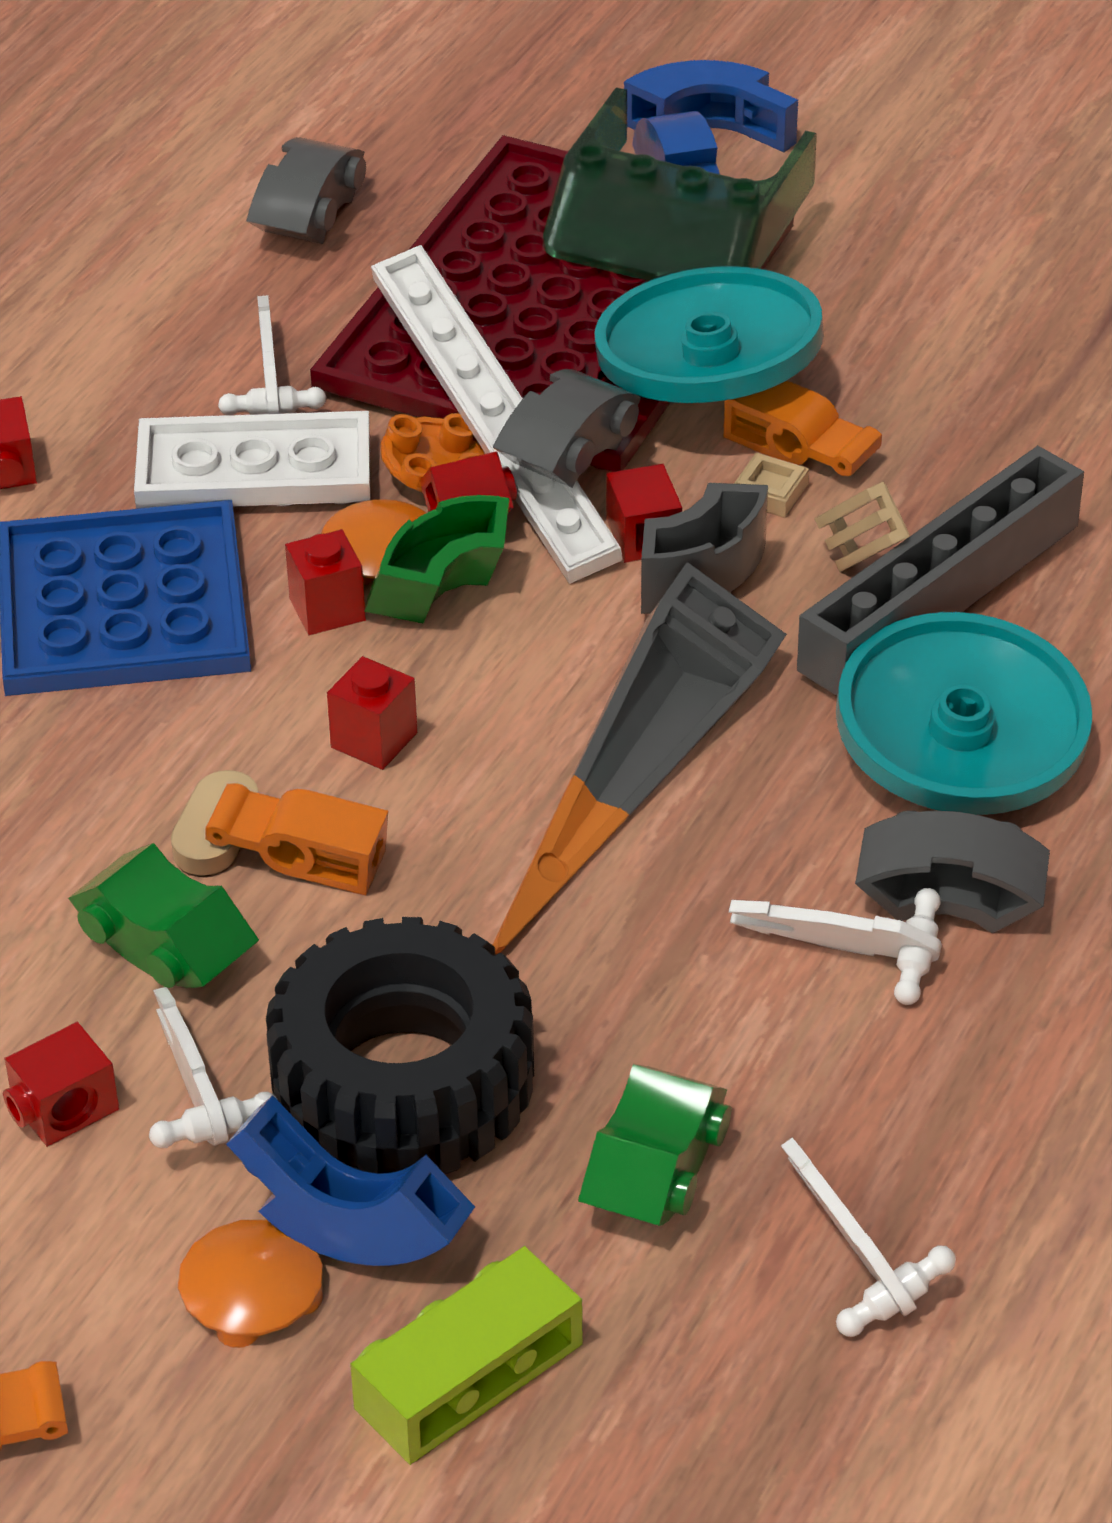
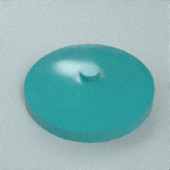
M733 266L686 270L643 283L624 293L610 304L600 316L595 328L598 363L602 372L609 380L633 394L649 399L676 403L724 401L752 395L787 381L807 367L818 354L824 338L820 302L809 288L783 274L758 268Z
M938 612L896 621L877 631L855 649L846 662L841 674L836 701V720L841 740L855 763L871 779L891 793L917 805L938 811L988 815L1005 813L1033 805L1058 791L1071 779L1083 761L1087 750L1092 726V705L1087 687L1073 664L1057 648L1037 634L1011 622L991 616L963 612Z

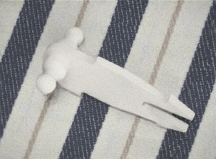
M268 295L257 296L265 388L250 389L246 395L230 393L223 395L218 404L220 411L225 415H235L238 412H248L254 415L295 413L298 408L309 407L311 409L321 408L325 404L326 395L319 387H311L308 390L297 391L292 386L277 387Z
M924 888L916 894L914 899L916 906L915 914L907 919L906 922L875 916L873 920L836 912L771 905L767 901L731 900L729 913H732L730 923L767 935L772 933L832 949L869 956L878 954L898 958L896 965L901 971L900 981L894 988V995L899 1003L904 1005H912L919 999L921 995L919 987L921 976L929 972L931 962L938 960L942 947L941 941L937 938L939 928L934 922L935 912L941 904V898L931 888Z
M167 987L155 989L153 992L160 1006L156 1011L194 1107L186 1109L180 1119L170 1122L158 1121L150 1128L149 1139L158 1148H168L174 1142L188 1139L195 1144L207 1140V1142L214 1146L228 1142V1134L237 1132L260 1105L272 1095L274 1097L275 1095L270 1092H260L254 1098L244 1101L234 1096L218 1100L206 1073L203 1060L176 1006L175 999Z
M793 1137L783 1143L781 1147L789 1156L788 1159L866 1268L877 1280L876 1283L864 1290L863 1300L852 1308L842 1310L837 1315L836 1326L838 1331L847 1337H854L859 1335L863 1331L864 1326L874 1319L886 1321L899 1311L905 1317L917 1309L914 1301L928 1292L929 1282L940 1274L944 1275L951 1272L955 1267L956 1256L954 1252L947 1246L939 1245L932 1248L928 1256L920 1262H905L895 1270H892L882 1253L867 1233L863 1231Z

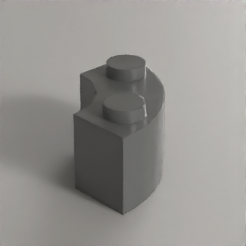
M296 137L282 145V152H287V154L278 166L267 165L256 188L246 221L264 232L323 244L327 231L331 230L334 225L337 210L344 203H352L355 189H360L364 182L366 174V161L363 158L364 151Z
M563 369L550 374V381L554 383L540 395L532 391L527 393L506 421L493 448L511 462L572 488L579 475L587 470L595 455L606 449L617 450L622 438L631 433L638 419V404L641 398L636 394L577 370Z
M708 483L703 497L688 510L669 517L645 519L641 558V614H650L687 562L729 593L750 577L760 563L765 550L768 485Z
M903 811L894 817L884 819L864 828L855 884L896 920L901 921L914 916L916 909L914 899L916 894L924 888H931L941 898V904L935 915L948 914L967 919L989 932L995 933L1044 907L1050 850L1023 832L1020 827L1010 822H1000L991 818L963 812Z

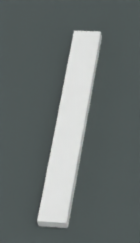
M422 245L372 265L371 270L375 283L485 454L497 451L493 448V445L506 421L523 398ZM498 452L502 467L508 466L512 471L517 489V504L569 584L622 561L620 545L577 481L571 488L519 466Z

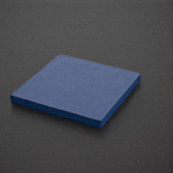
M232 500L0 522V626L2 678L5 696L251 672Z

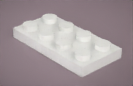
M369 411L139 418L134 484L136 509L232 500L233 507L259 505L289 506L292 504L317 503L347 504L350 502L370 500Z

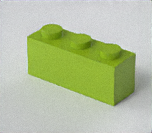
M523 1246L504 1260L494 1261L486 1265L473 1281L445 1300H436L427 1305L415 1320L387 1339H378L369 1344L360 1353L358 1358L350 1363L354 1409L411 1465L583 1345L582 1298L526 1246Z

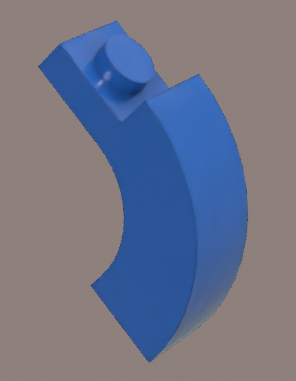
M691 60L653 67L624 81V126L635 130L638 121L642 118L697 111L703 115L710 128L727 129L741 133L781 152H786L797 142L798 99L769 87V72L759 68L727 61Z
M697 111L640 119L636 125L632 142L640 170L659 174L674 223L681 224L727 217L729 201L716 164L718 147L703 115Z
M273 1095L250 1115L226 1144L242 1161L244 1167L252 1175L259 1178L273 1193L258 1212L291 1239L319 1254L336 1260L360 1265L390 1266L425 1258L448 1245L475 1208L471 1201L427 1155L404 1170L383 1174L360 1171L340 1162L330 1155Z

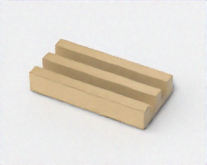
M884 482L865 489L814 518L819 529L829 525L832 530L833 536L825 539L829 551L836 547H840L844 557L835 561L839 572L909 537V532ZM877 500L881 510L849 527L844 520L845 516ZM887 521L891 532L858 549L854 541L855 537Z

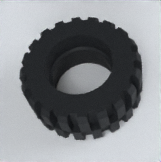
M402 917V923L384 924L383 918L364 921L362 929L349 932L347 927L329 934L326 938V945L321 948L313 944L295 960L296 969L289 967L274 987L275 996L269 1001L266 1014V1036L272 1094L330 1155L346 1165L369 1173H393L410 1167L427 1155L444 1174H448L461 1168V1160L470 1157L475 1162L495 1148V1137L500 1140L508 1137L519 1124L520 1114L529 1105L533 1093L534 1029L532 1000L527 985L519 979V971L513 963L502 953L495 955V947L475 933L467 938L462 935V929L457 925L439 921L438 926L425 925L421 917ZM400 1032L427 1034L451 1044L450 1047L434 1056L407 1063L379 1062L351 1052L354 1048L370 1039Z

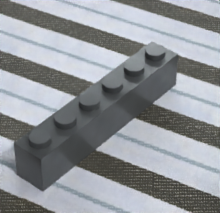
M1037 445L800 614L797 671L837 696L841 674L846 662L855 649L877 631L896 621L917 615L938 612H963L1078 527L1084 471Z

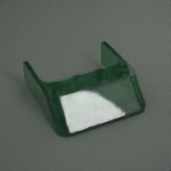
M616 87L564 158L543 232V247L550 256L561 260L647 281L672 273L707 267L733 266L760 269L814 186L817 133L805 131L780 170L774 176L758 181L748 178L737 179L707 172L705 169L696 166L686 167L656 160L649 155H635L620 151L627 141V89Z

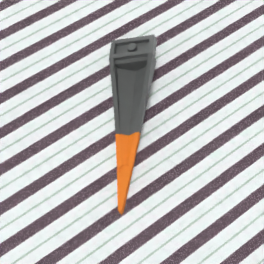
M688 562L647 617L493 942L495 955L505 949L742 697L763 672L787 635Z

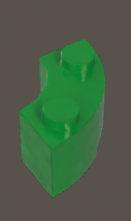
M491 495L451 498L438 502L436 509L418 517L414 521L409 519L393 536L386 548L368 595L364 612L424 624L431 604L444 592L463 585L488 586L504 549L509 498Z
M154 843L122 855L68 898L78 911L77 918L82 930L90 939L99 944L106 942L123 958L167 988H172L173 986L184 988L205 986L259 941L222 886H207L189 878L170 863Z
M633 1064L625 1090L614 1114L606 1126L597 1131L578 1202L658 1226L668 1222L675 1213L685 1216L692 1205L697 1188V1174L710 1144L719 1147L724 1141L729 1127L731 1106L723 1104L727 1089L653 1067Z

